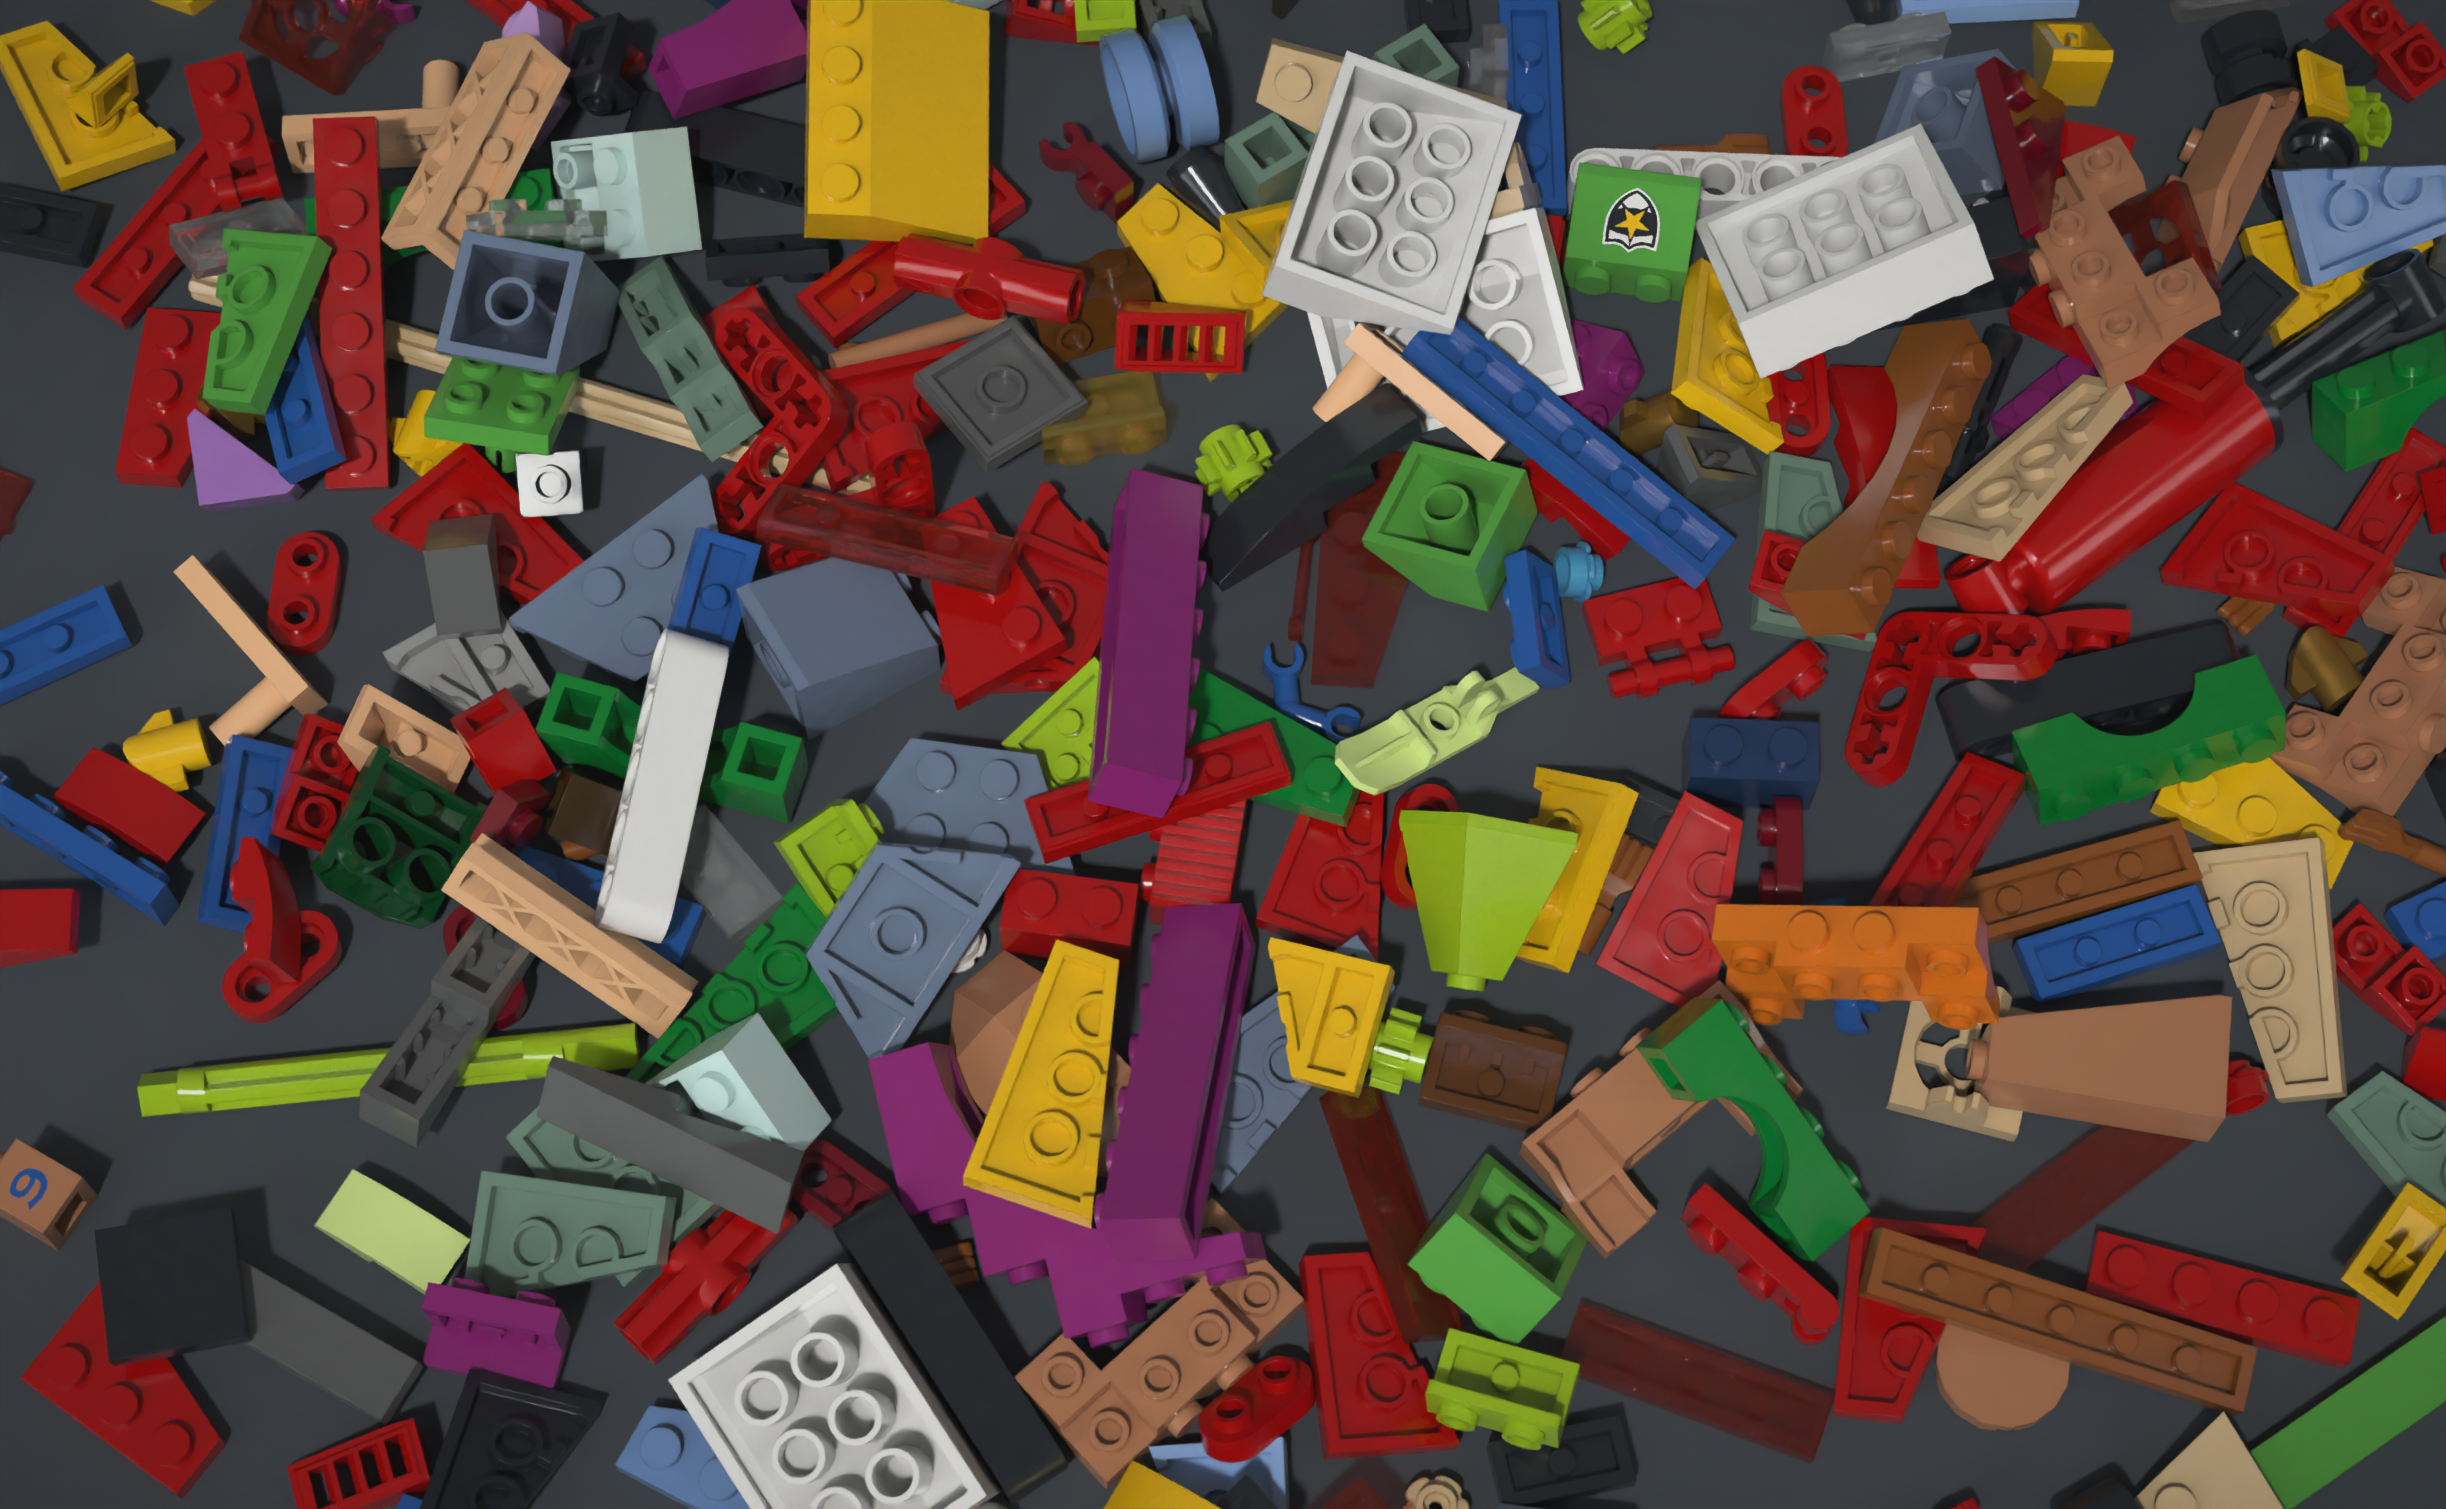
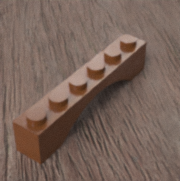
M1969 318L1903 326L1884 367L1894 386L1897 399L1896 428L1888 452L1871 481L1855 501L1826 529L1801 547L1781 591L1783 598L1807 637L1874 633L1884 608L1891 599L1892 590L1903 565L1912 551L1914 540L1925 515L1932 506L1933 497L1944 472L1951 463L1955 447L1966 423L1971 417L1972 409L1985 379L1988 378L1993 362L1991 361L1989 349L1981 342Z

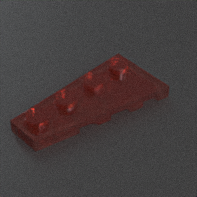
M1391 452L1372 463L1371 468L1375 482L1323 512L1328 530L1320 535L1311 685L1374 689L1397 621L1398 611L1410 580L1364 547L1362 537L1406 453Z

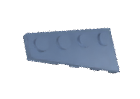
M1357 935L1333 951L1377 963ZM1393 983L1390 988L1388 999L1395 992V986ZM1279 991L1242 1017L1211 1178V1184L1221 1197L1314 1088L1313 1086L1297 1083L1291 1077L1286 1051L1288 1043L1285 1025L1281 1022L1277 1001Z

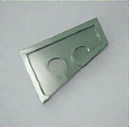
M1770 451L1763 461L1756 557L1764 530L1809 542L1843 513L1830 462ZM1754 593L1752 595L1750 630L1802 640L1812 639L1813 642L1871 652L1875 647L1877 640L1875 631L1874 633H1867L1864 641L1845 634L1807 637L1793 614L1774 606Z
M2382 1071L2329 1111L2327 1114L2329 1119L2395 1197L2409 1182L2446 1208V1112Z
M539 1106L506 1136V1139L537 1178L677 1198L668 1255L684 1237L699 1228L720 1208V1206L536 1117ZM655 1268L616 1275L615 1277L623 1287L635 1288Z
M481 1170L465 1279L488 1286L490 1288L489 1294L508 1298L515 1296L518 1291L537 1292L667 1265L677 1198Z

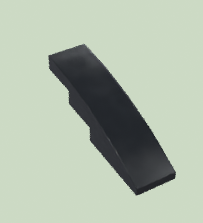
M1385 383L1323 424L1276 461L1262 476L1240 494L1208 528L1205 542L1198 554V559L1206 561V573L1223 592L1328 530L1323 512L1374 483L1375 478L1371 464L1423 434L1418 416Z

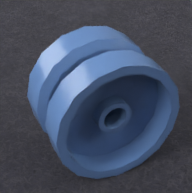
M1180 14L1152 22L1148 36V46L1142 36L1132 28L1100 36L1101 65L1111 109L1126 152L1134 164L1166 157L1171 140L1170 131L1177 143L1186 150L1218 143L1220 131L1215 94L1201 44L1193 25L1186 15Z

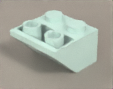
M687 127L551 142L554 163L553 173L556 180L561 217V235L565 249L585 252L592 261L648 257L702 249Z
M758 1012L709 1037L645 1083L649 1086L682 1095L678 1109L679 1113L805 1151L832 1121Z

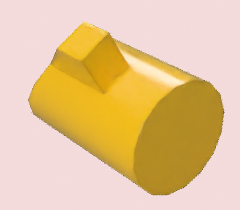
M431 390L418 391L407 417H393L390 423V439L394 446V453L401 460L405 461L420 477L463 444L425 437L424 415L436 391Z
M170 709L153 714L137 735L128 737L123 742L122 750L131 766L149 775L176 793L189 789L186 773L212 766L209 746L199 719L194 718L175 724Z

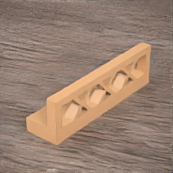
M528 32L484 42L386 227L381 240L393 250L423 245L454 270L464 230L487 233L571 69Z
M481 833L475 843L470 845L441 889V891L658 1039L685 1007L693 995L691 992L699 982L635 937L595 927L596 911L483 833Z

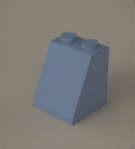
M464 230L435 351L438 354L560 376L607 349L620 291L585 252Z
M876 545L747 583L736 589L747 641L808 741L941 670L938 646L943 643L938 625L927 610L920 613L916 611L908 598V595L912 594L913 590L905 572L896 560L887 564Z

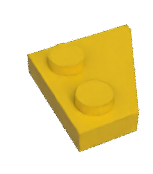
M1270 937L1268 951L1269 957L1274 963L1279 991L1277 1001L1281 1022L1285 1025L1288 1041L1286 1051L1291 1077L1297 1083L1359 1098L1395 971L1389 965Z

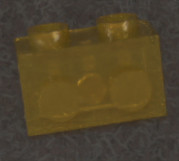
M1129 371L1071 382L1088 401L1086 414L1072 422L1041 428L1040 441L1044 465L1060 463L1064 466L1082 465L1092 460L1095 456L1117 452L1125 455H1138L1150 451L1156 445L1166 444V417L1164 408L1159 405L1153 373Z

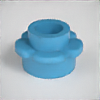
M1585 541L1577 542L1576 547H1560L1556 552L1553 567L1556 568L1559 597H1573V600L1579 603L1588 600L1592 592H1597L1601 588L1604 575L1601 556L1599 554H1590L1591 547Z

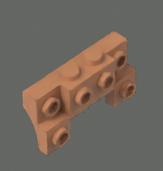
M2120 136L2062 159L2065 176L2056 180L2050 228L2032 237L2035 250L2033 255L2029 256L2028 265L2039 287L2047 283L2050 286L2052 292L2048 294L2057 321L2062 328L2072 325L2108 389L2143 375L2153 361L2175 340L2198 325L2221 315L2219 299L2193 257L2145 277L2107 213L2129 198L2146 191L2143 174Z
M2394 566V574L2362 614L2366 627L2394 636L2339 717L2295 704L2286 716L2285 750L2275 752L2270 756L2284 771L2324 790L2355 814L2365 808L2393 817L2435 754L2441 753L2446 747L2445 579Z
M1720 980L1717 981L1698 998L1728 1001L1742 1013L1750 1027V1032L1746 1035L1760 1054L1767 1055L1781 1068L1787 1079V1085L1784 1086V1089L1793 1102L1798 1099L1803 1088L1779 1062L1755 1027L1747 1009ZM1648 1027L1638 1032L1623 1046L1619 1052L1623 1059L1607 1073H1604L1598 1067L1582 1078L1570 1092L1574 1100L1522 1142L1519 1151L1522 1158L1563 1202L1561 1211L1604 1259L1608 1258L1651 1222L1657 1213L1626 1173L1713 1100L1717 1099L1751 1137L1756 1134L1755 1128L1746 1114L1734 1103L1723 1097L1700 1103L1672 1099L1635 1047L1652 1033Z
M1213 1197L1207 1201L1200 1238L1234 1232H1246ZM1266 1259L1246 1265L1248 1277L1237 1281L1209 1286L1207 1277L1193 1280L1195 1285L1102 1370L1070 1338L1065 1339L1062 1333L1014 1377L1026 1397L1043 1414L1078 1460L1107 1491L1123 1477L1132 1461L1138 1463L1150 1452V1446L1158 1445L1169 1433H1172L1176 1439L1186 1434L1198 1422L1199 1416L1204 1410L1201 1404L1219 1387L1224 1391L1228 1390L1252 1370L1255 1364L1250 1358L1303 1310L1304 1298Z

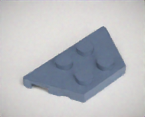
M700 474L509 617L508 623L514 630L536 636L561 648V652L579 661L590 662L604 669L605 673L634 686L649 674L658 640L664 629H668L696 528L702 527L719 532L708 480L703 474Z
M910 738L864 802L882 825L884 835L878 838L880 842L1009 854L1022 863L1018 869L1077 876L1070 856L1051 863H1044L1031 826L1024 800L1049 792L1040 759L1036 754Z
M875 842L805 950L806 957L827 988L835 1005L848 1026H850L869 1060L901 1050L1022 864L1017 858L1009 854Z

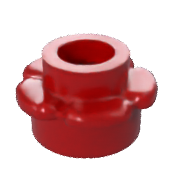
M2247 1060L2234 1061L2228 1064L2226 1116L2247 1113L2262 1106L2270 1099V1094L2265 1084L2270 1076L2266 1070L2252 1067Z

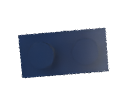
M1690 717L1682 743V795L1686 791L1713 806L1770 808L1772 796L1800 797L1802 810L1810 809L1820 783L1819 722Z

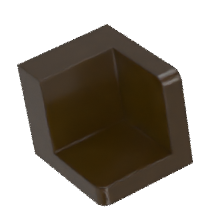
M563 765L544 812L542 828L550 835L608 856L623 787Z

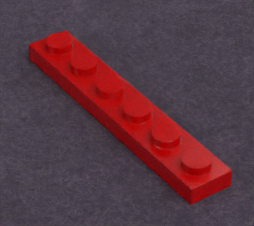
M376 116L313 118L317 236L332 248L318 283L321 361L347 459L325 469V488L329 492L392 489L383 241L381 240L383 226L379 121Z

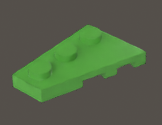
M224 228L221 247L229 253L226 274L220 275L217 278L215 296L223 304L220 325L210 334L203 399L218 410L265 415L332 248L318 236Z

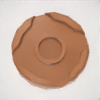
M1947 1324L1934 1353V1367L1937 1374L1935 1379L1939 1393L1956 1415L1979 1429L1991 1431L2015 1429L2014 1431L2030 1428L2053 1411L2068 1386L2070 1363Z

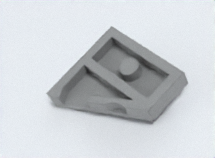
M503 613V633L439 640L436 624L434 623L383 652L391 670L462 711L467 710L506 687L524 709L526 715L529 716L544 707L550 692L548 684Z

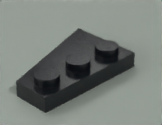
M469 1369L420 1509H526L600 1416L601 1401Z

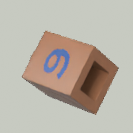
M16 1138L7 1152H0V1217L60 1251L98 1195L82 1176Z

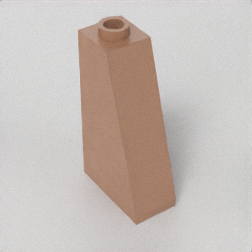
M2212 995L1999 1017L1998 1024H1989L1980 1040H1971L1966 1057L1965 1077L1975 1079L1974 1092L1982 1094L1990 1103V1106L2209 1142L2226 1117L2232 997Z

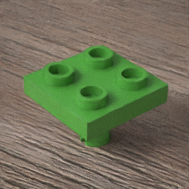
M453 356L424 415L425 437L485 446L484 459L496 471L498 468V455L502 454V473L515 472L517 470L516 454L525 452L549 456L580 386V365L560 376Z

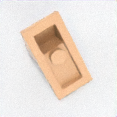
M370 684L362 687L337 741L359 773L372 750L378 745H382L391 751L389 757L452 793H455L470 760V756L457 734Z

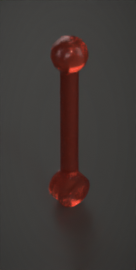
M1320 535L1300 546L1292 616H1290L1288 623L1289 641H1303L1304 612L1313 544L1319 540Z

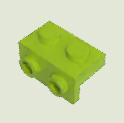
M835 799L773 843L807 895L827 918L875 842H880L878 838L884 835V830L875 814L865 803L861 802L856 805L852 799Z
M1449 1328L1434 1380H1429L1425 1393L1427 1411L1435 1413L1436 1420L1441 1424L1456 1430L1470 1432L1474 1431L1476 1425L1503 1432L1501 1436L1503 1440L1520 1448L1540 1450L1542 1444L1558 1448L1579 1378L1580 1364Z

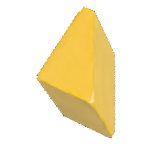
M2306 49L2297 52L2308 117H2328L2340 123L2350 119L2351 113L2342 65Z
M127 52L107 65L65 100L67 107L95 129L101 127L139 93L135 58Z

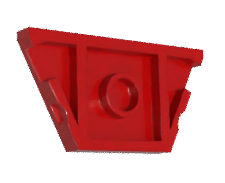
M1042 481L1008 550L1063 634L1068 650L990 694L1058 691L1094 656L1097 658L1101 649L1109 553L1100 546L1098 536L1083 519L1078 521L1059 500V492L1053 485ZM946 668L940 680V690L947 695H953L948 668Z

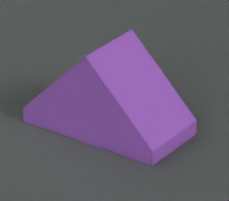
M195 408L187 417L199 506L209 513L298 501L305 492L297 483L290 485L279 475L278 469Z

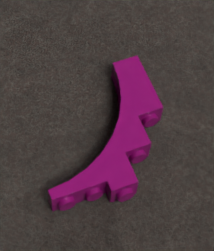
M732 0L703 21L661 38L648 70L673 119L685 117L802 80L806 72L807 22L805 20H807L808 0Z
M926 1042L868 1060L901 1203L909 1216L929 1217L931 1226L947 1224L970 1217L984 1277H1008L1010 1286H1018L1036 1282L1050 1276L1065 1339L1088 1338L1091 1348L1127 1340L1130 1338L1128 1326L1149 1321L1145 1301L1146 1304H1152L1183 1296L1186 1294L1183 1283L1202 1277H1207L1209 1286L1226 1284L1248 1277L1246 1265L1267 1259L1261 1233L1234 1232L1200 1238L1196 1260L1117 1262L1106 1235L1098 1233L1095 1219L1092 1220L1091 1229L964 1186L963 1175L981 1132L984 1119L968 1092L953 1046Z

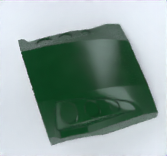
M378 745L372 750L364 763L336 826L320 854L312 861L310 868L328 890L380 919L422 929L433 922L446 896V893L441 891L462 856L473 843L469 839L488 806L481 802H477L474 805L392 759L389 757L391 751L382 745Z

